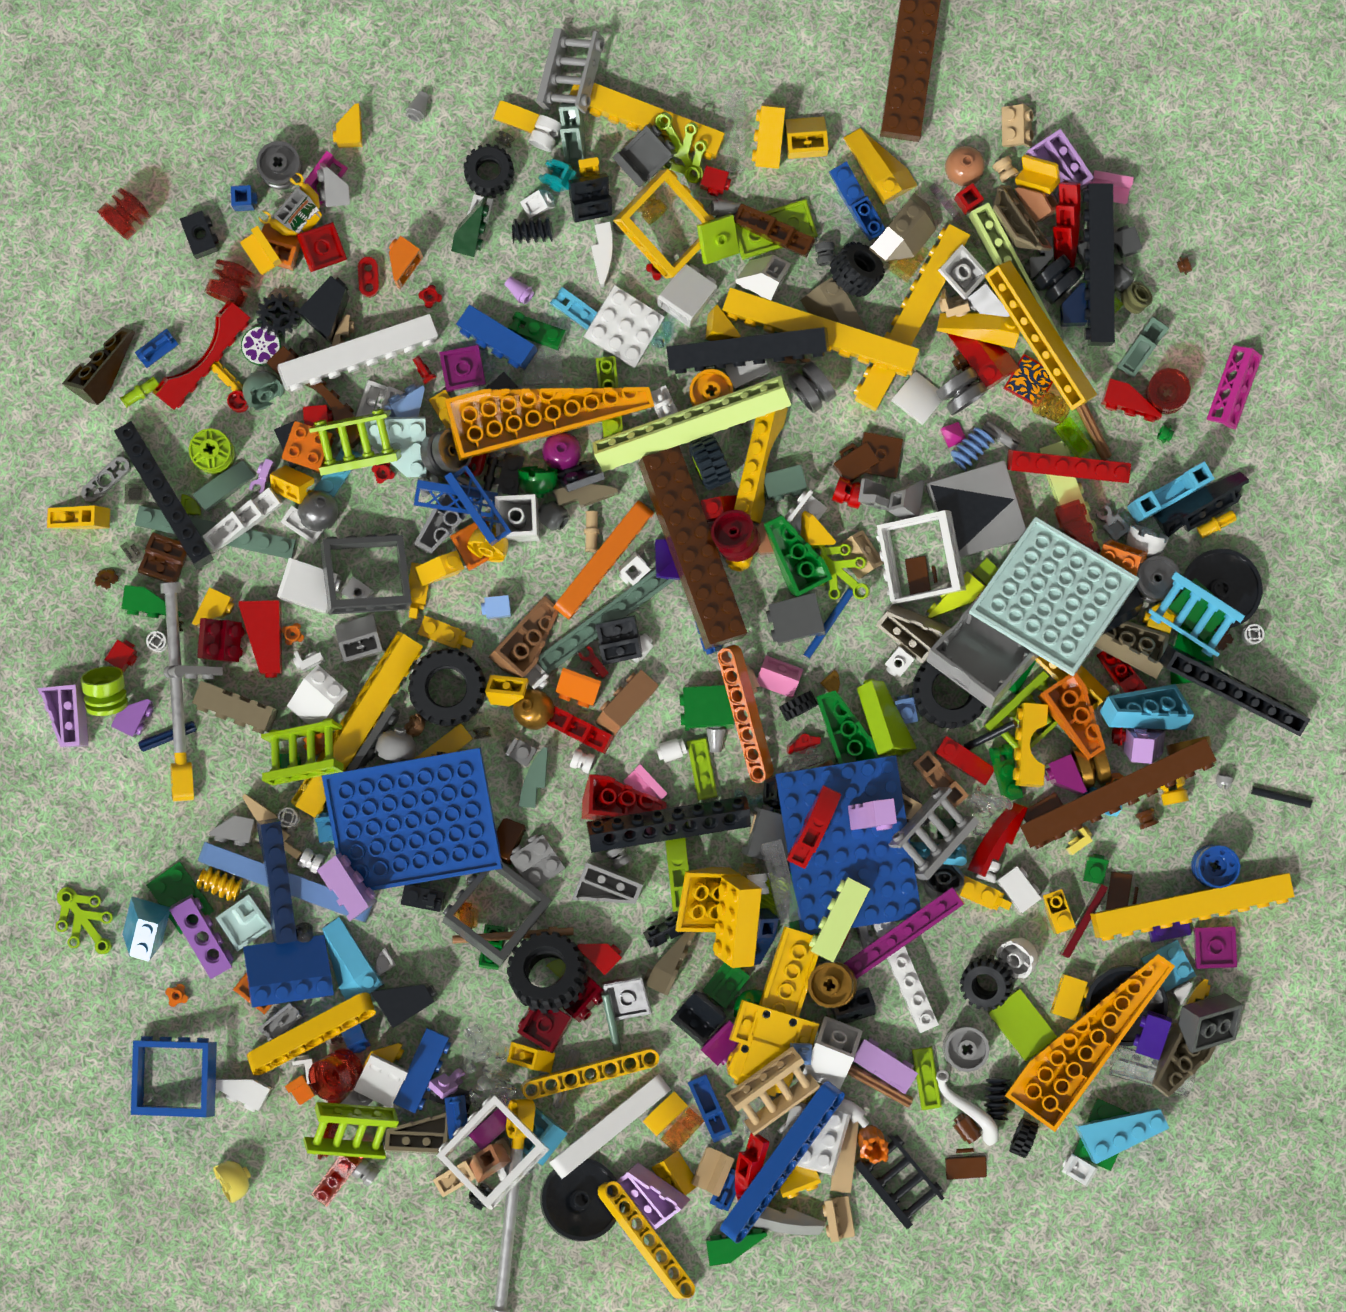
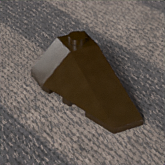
M123 327L104 342V350L97 353L93 352L89 356L91 361L84 367L79 364L62 384L86 402L99 405V403L105 400L106 395L111 390L135 332Z

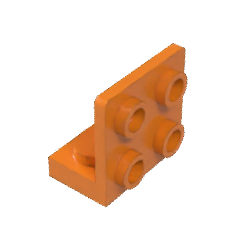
M295 421L283 451L282 459L310 468L320 474L319 467L324 464L325 456L319 432L310 433L309 429L312 426ZM327 432L330 447H332L335 437L332 433Z
M1110 539L1103 544L1100 555L1137 576L1139 566L1146 560L1148 552Z

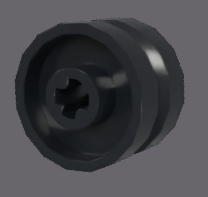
M1065 254L1049 264L1032 283L1039 292L1051 286L1044 296L1051 305L1083 276V273L1077 267H1073L1065 273L1071 264V260Z

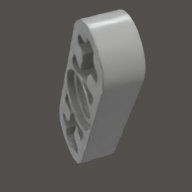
M117 457L82 488L81 495L83 499L90 503L98 501L129 473L131 469L130 462L124 457ZM118 462H125V470L122 471L121 469H119L116 472L118 477L115 478L114 474L111 473L109 469L112 468V470L115 471L118 468ZM105 474L110 475L112 478L109 485H102L101 477ZM97 482V484L101 488H103V490L100 491V489H97L94 492L95 497L92 498L91 496H89L87 498V490H94L97 487L96 485H94V483Z

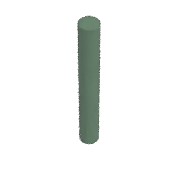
M606 992L601 994L613 1051L618 1052L622 1049L610 994Z

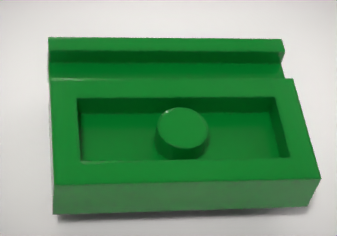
M724 962L702 991L726 1009L750 976L742 969L731 968Z

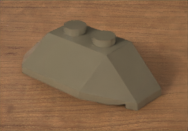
M1000 185L997 189L993 210L1003 230L1008 235L1011 245L1018 248L1044 251L1053 249L1012 187Z
M914 193L869 250L884 262L914 258L936 230L930 206Z

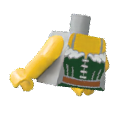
M295 173L299 176L297 183L292 178H290V182L294 185H299L301 189L297 187L273 215L275 219H272L270 213L266 210H262L268 215L266 220L258 217L260 222L271 224L270 227L284 236H296L299 233L320 226L318 221L321 219L322 214L319 211L318 194L308 183L305 184L303 182L304 178L300 173Z

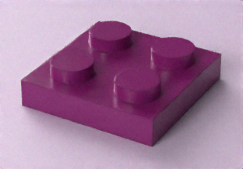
M479 345L439 352L447 392L486 385Z
M1236 927L1194 928L1195 969L1237 967Z

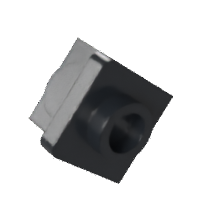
M776 777L766 779L763 788V803L770 805L774 809H781Z

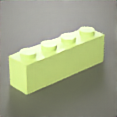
M849 877L845 881H840L836 889L839 891L836 899H831L827 907L830 912L827 918L822 917L818 925L821 930L818 936L813 935L809 946L812 947L811 952L830 962H834L870 888Z

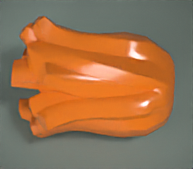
M873 1125L859 1129L857 1141L860 1146V1157L869 1158V1161L873 1164L881 1160L886 1163L889 1158L888 1142H886L882 1131Z

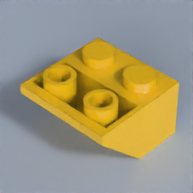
M824 116L785 119L788 159L828 155L827 128Z
M796 1166L781 1186L780 1192L783 1198L787 1197L790 1199L798 1196L799 1191L804 1189L807 1191L816 1189L821 1180L817 1171Z

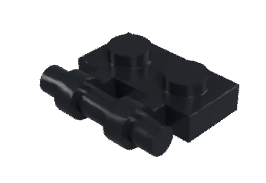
M498 451L491 452L490 458H487L486 464H488L487 474L483 478V482H485L483 490L491 491L492 484L498 485L497 493L517 495L519 489L518 469L521 470V467H523L525 457L505 453L502 461L498 460ZM496 466L502 467L500 478L494 477Z
M594 460L579 462V465L558 472V480H561V484L567 492L605 479L604 472L595 464Z

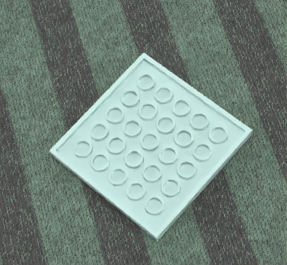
M1035 517L969 610V614L1071 676H1074L1139 582V578Z

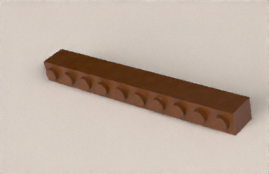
M1205 738L1020 825L1021 830L1030 848L1035 846L1036 849L1047 845L1046 840L1054 838L1056 841L1066 836L1064 832L1072 829L1075 832L1083 828V823L1089 820L1091 823L1103 819L1102 814L1108 811L1110 815L1120 811V806L1128 803L1130 806L1139 802L1138 797L1144 794L1150 797L1158 793L1157 788L1165 785L1167 789L1177 784L1176 779L1184 777L1186 780L1195 776V771L1200 768L1205 771L1214 767L1213 762L1217 761Z

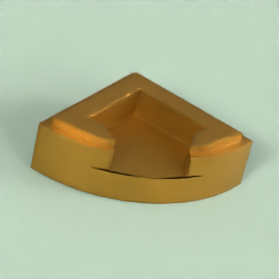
M832 671L820 682L828 693L835 690L838 693L840 678L837 671Z

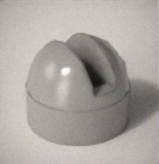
M1217 774V786L1221 789L1224 784V789H1228L1232 784L1233 777Z

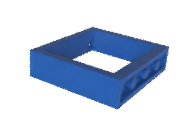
M141 1036V1040H133L131 1115L204 1118L215 1116L217 1042H209V1038H197V1041H191V1037H178V1041H172V1037H159V1040H153V1036ZM145 1047L202 1049L201 1107L143 1105Z

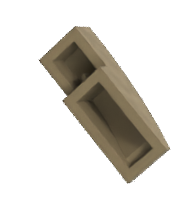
M590 484L567 492L564 487L553 490L559 506H566L578 501L581 508L618 495L617 488Z

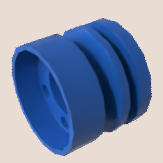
M1205 845L1198 849L1192 857V874L1198 882L1205 886L1216 888L1228 887L1236 881L1240 873L1241 866L1238 856L1226 846ZM1215 862L1217 869H1212L1210 863Z

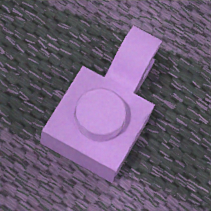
M265 459L264 463H260L257 470L259 478L250 483V490L253 491L256 485L261 486L260 494L266 490L270 473H272L275 467L273 461Z
M458 1068L449 1077L444 1073L431 1080L428 1087L443 1099L457 1091L458 1085L463 1083L460 1077L464 1076L465 1072Z

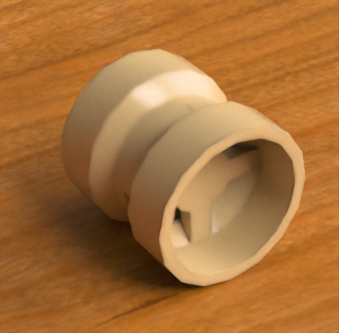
M1010 156L1000 159L992 166L994 171L999 173V179L1002 183H1006L1009 177L1013 179L1019 174L1017 168L1013 167Z

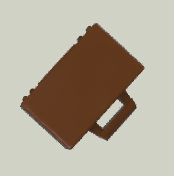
M868 442L859 447L851 443L839 451L841 459L836 461L833 467L839 476L852 482L865 474L864 472L868 469L875 467L880 460ZM852 448L854 449L852 452L844 456L845 452L849 451Z
M926 556L905 559L910 595L931 591ZM932 566V573L935 584L938 583L936 567Z
M504 818L499 825L497 837L502 862L511 865L510 856H512L513 849L519 846L526 827L524 824L508 818Z
M1111 872L1105 910L1128 906L1132 874ZM1136 886L1134 891L1133 904L1137 903L1139 888Z
M973 1148L956 1149V1153L974 1152ZM985 1155L945 1158L947 1180L987 1177Z

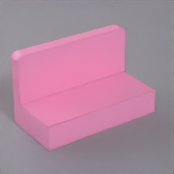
M1094 170L1092 174L1094 179L1091 183L1113 184V202L1127 204L1134 177Z
M766 655L757 680L760 687L793 698L803 669Z
M641 764L623 781L625 784L632 786L633 789L652 795L660 800L668 794Z

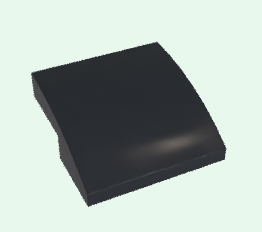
M606 173L568 180L570 204L575 223L612 215V197L609 195V176Z
M635 615L595 624L603 665L642 657Z

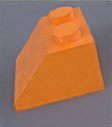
M400 235L398 240L395 238L389 246L393 279L399 289L403 287L423 259L421 250Z
M563 668L555 692L559 694L558 698L570 702V699L578 701L577 705L584 708L594 707L602 682Z

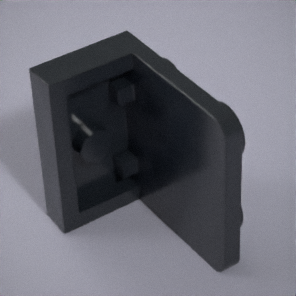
M695 991L671 1018V1021L702 1046L727 1016L719 1006L711 1003L705 994Z

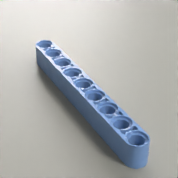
M204 842L197 861L268 887L263 862L252 860L249 857ZM288 873L291 896L346 916L349 915L345 906H339L337 903L339 898L333 890L330 891L323 884ZM372 906L354 919L367 922Z

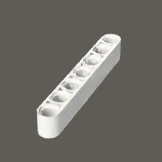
M657 1074L651 1081L644 1084L549 1162L550 1165L563 1179L670 1092L671 1088L660 1074Z

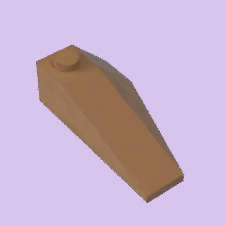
M544 596L489 655V658L503 671L519 678H524L537 664L540 653L546 643L545 641L557 617L558 611L553 608L554 604Z

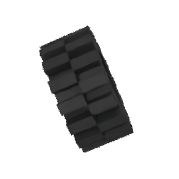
M810 690L781 705L779 708L785 720L789 721L816 707L818 703Z
M1022 1118L1016 1128L1009 1151L1026 1158L1034 1144L1039 1124Z

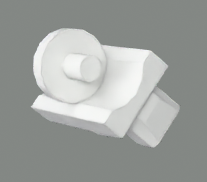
M666 385L651 392L654 409L659 419L678 412Z

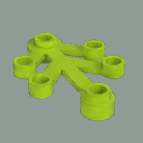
M666 112L659 114L655 119L656 126L667 132L675 146L674 150L677 152L674 157L681 159L684 165L677 164L672 158L669 160L671 167L665 164L663 168L684 174L686 180L690 183L700 182L704 174L700 166L703 152L708 148V144L704 140H699L695 143L694 148L696 152L692 162L689 152L693 136L698 131L697 124L690 122L685 126L686 133L682 144L672 126V116ZM663 117L668 119V123L663 121ZM689 126L694 128V132L689 130ZM699 143L704 146L703 150L699 148ZM692 170L697 172V176L692 174Z
M842 544L837 547L810 545L814 551L817 548L820 549L821 554L819 556L825 561L833 578L829 580L830 590L828 595L831 599H839L842 595L841 590L838 588L837 575L853 589L855 598L866 599L870 595V588L867 584L858 583L842 569L852 567L857 569L865 568L867 560L864 557L833 561L828 556L834 554L850 555L852 547L849 544ZM844 546L848 547L846 554L842 551ZM859 559L863 561V565L861 567L857 564V561ZM827 582L819 585L818 587L824 586ZM862 587L866 590L864 595L860 594V588ZM833 590H837V597H833Z
M70 887L60 889L57 893V902L61 905L59 921L55 925L56 930L59 932L67 931L69 928V923L67 922L69 909L74 914L72 934L67 941L70 948H78L80 946L82 925L95 942L96 952L99 954L109 953L112 949L111 941L107 938H102L89 919L109 924L114 919L113 914L108 911L100 913L81 910L77 904L84 903L89 904L91 907H99L102 903L101 898L97 895L91 897L77 895L76 891ZM66 893L70 895V899L68 901H65L63 899V896ZM95 897L98 899L97 905L92 904V899ZM105 914L110 915L109 921L104 920ZM61 922L65 923V929L63 930L59 928ZM73 938L77 940L76 946L71 944ZM101 942H104L106 944V948L104 950H101L99 948V944Z

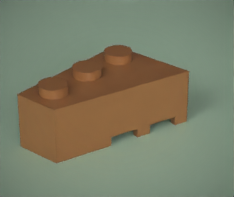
M642 670L637 674L633 672L626 680L628 684L624 688L620 686L613 694L615 698L611 702L607 700L600 708L602 712L595 723L614 737L659 686Z

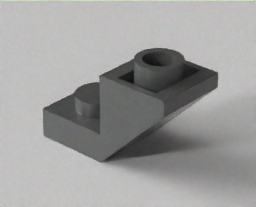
M1052 236L1045 237L1053 248ZM1053 249L1050 251L1039 250V255H1043L1042 257H1029L1027 263L1024 264V269L1031 281L1051 261Z

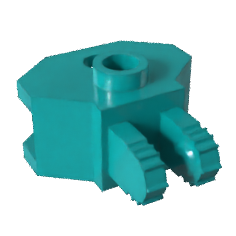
M550 159L546 160L545 165L553 171L552 175L547 173L541 174L538 179L543 184L550 186L552 190L561 192L569 190L568 180L577 179L578 177L575 176L576 172L572 169L571 165Z

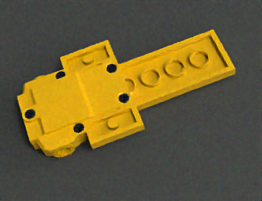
M784 926L759 1005L745 1000L741 1001L729 1038L732 1041L738 1042L733 1052L730 1053L726 1064L727 1073L735 1079L734 1083L737 1086L790 1048V1043H810L813 1046L820 1024L799 1017L808 990V979L815 968L819 956L810 951L812 947L809 946V943L813 937L812 934ZM793 1072L783 1078L788 1088L793 1080ZM776 1084L766 1091L768 1095L774 1097L776 1093H782Z

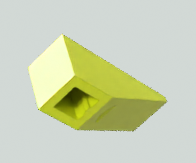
M967 571L963 575L966 590L941 595V602L938 605L935 602L927 610L929 613L927 617L932 619L971 604L985 586Z

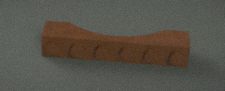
M283 346L266 363L280 376L277 369L278 364L296 359L299 355L292 348L287 350ZM321 379L322 382L316 385L305 384L327 401L335 421L355 417L352 414L354 410L347 403L343 405L339 401L341 397L333 389L329 391L325 387L327 383L323 379ZM357 424L346 426L352 449L361 442Z

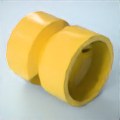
M1184 777L1176 779L1178 790L1169 791V788L1166 789L1165 785L1159 787V789L1163 790L1161 794L1163 806L1189 801L1187 790L1183 788L1186 784Z

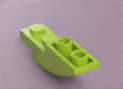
M615 356L595 358L598 388H619ZM622 416L602 422L604 438L623 432Z
M685 838L665 841L673 912L679 911L685 871H689Z

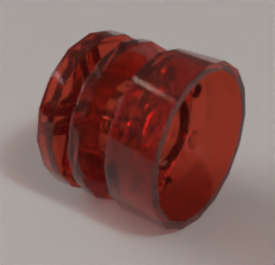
M120 187L117 192L123 198L120 200L113 194L111 197L116 205L113 207L105 202L97 210V213L128 241L137 232L132 223L135 221L141 226L144 224L138 216L141 214L146 220L151 216L145 209V206L132 193Z
M217 259L214 265L219 269H212V273L219 279H208L204 292L226 303L229 300L237 307H244L248 294L241 287L251 288L252 284L247 280L254 281L256 275L240 264Z
M1162 369L1153 375L1147 385L1146 399L1161 414L1169 415L1176 413L1184 406L1190 396L1191 386L1189 379L1178 369ZM1168 389H1170V390H1171V393H1170L1171 396L1167 395V396L1165 397V396L1163 395V394H1164V390L1167 391Z
M338 1048L311 1065L308 1074L310 1086L320 1098L326 1101H334L355 1088L363 1071V1066L359 1058L352 1051L346 1048Z

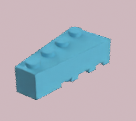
M1158 1108L1075 1124V1128L1091 1161L1095 1164L1169 1129L1161 1109Z

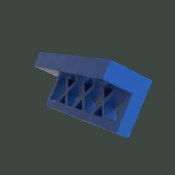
M467 465L454 474L450 472L444 476L491 546L512 533ZM467 472L470 477L469 486L460 485L456 478ZM471 489L481 493L480 503L470 500ZM482 506L492 509L491 519L481 516ZM493 523L502 524L506 531L495 537L492 532Z
M422 480L417 481L414 506L469 514L466 509H462L457 503L460 499H454L453 496L457 495L450 485ZM471 489L470 500L474 502L473 499H478L480 503L481 493ZM420 490L428 491L433 499L427 503L418 502ZM485 491L495 506V496H498V493ZM432 492L440 494L435 497V495ZM447 494L453 502L448 506H442L437 498ZM435 500L438 505L430 503H432ZM492 509L490 513L481 511V516L491 518Z

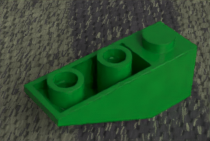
M124 586L121 609L127 611L128 615L139 616L140 612L147 613L146 617L159 618V615L166 616V606L163 599L145 587ZM178 611V618H184L185 615Z
M762 1228L750 1229V1233L739 1243H735L728 1236L722 1237V1234L710 1235V1239H706L709 1265L715 1266L731 1263L767 1236V1231H762Z

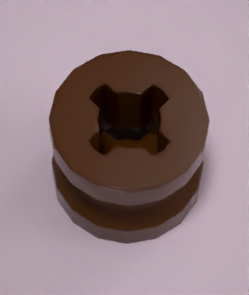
M1154 807L1135 814V817L1140 822V830L1159 823V820L1154 815Z

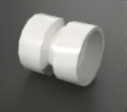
M539 115L535 123L536 130L532 131L528 142L541 150L552 152L556 142L554 137L559 136L562 126L558 121L550 117Z

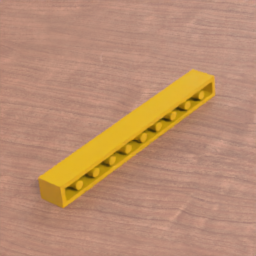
M951 224L948 225L947 229L942 228L938 239H940L938 246L933 245L928 254L931 259L928 264L926 262L923 263L919 271L922 274L919 281L914 280L910 287V290L913 291L909 298L905 297L900 306L903 310L900 315H895L891 323L894 327L891 333L886 332L884 338L909 346L912 345L946 282V279L940 274L938 269L960 245H966L970 234ZM877 364L867 367L863 375L866 378L863 385L859 383L853 393L857 395L855 398L856 402L875 412L896 375V370L889 368L888 370H882L876 367Z
M733 288L729 289L722 311L729 320L737 321L739 319L745 321L744 324L750 327L761 326L764 331L769 333L826 327L830 352L831 350L837 351L840 356L850 358V356L858 358L857 361L864 364H869V362L877 364L876 367L882 370H888V368L896 370V374L905 377L907 374L912 376L920 355L918 348Z
M399 631L340 722L342 729L335 730L333 733V758L343 763L344 771H346L349 763L353 761L359 747L367 739L369 731L378 722L381 712H384L389 705L392 695L398 692L403 677H407L410 673V666L422 653V645ZM325 748L316 760L317 762L323 761L325 758ZM322 776L304 779L291 800L294 806L314 818L325 807L326 797Z
M1281 873L1233 883L1228 887H1214L1095 912L1090 915L1095 938H1102V941L1114 939V935L1117 934L1126 937L1134 935L1133 931L1141 930V933L1153 931L1155 926H1160L1161 929L1172 927L1174 922L1180 921V925L1192 923L1193 918L1199 917V920L1211 919V915L1216 913L1219 916L1230 915V911L1238 909V912L1249 911L1250 906L1257 905V908L1270 906L1269 902L1276 901L1277 904L1289 902L1288 898L1295 896L1290 873Z

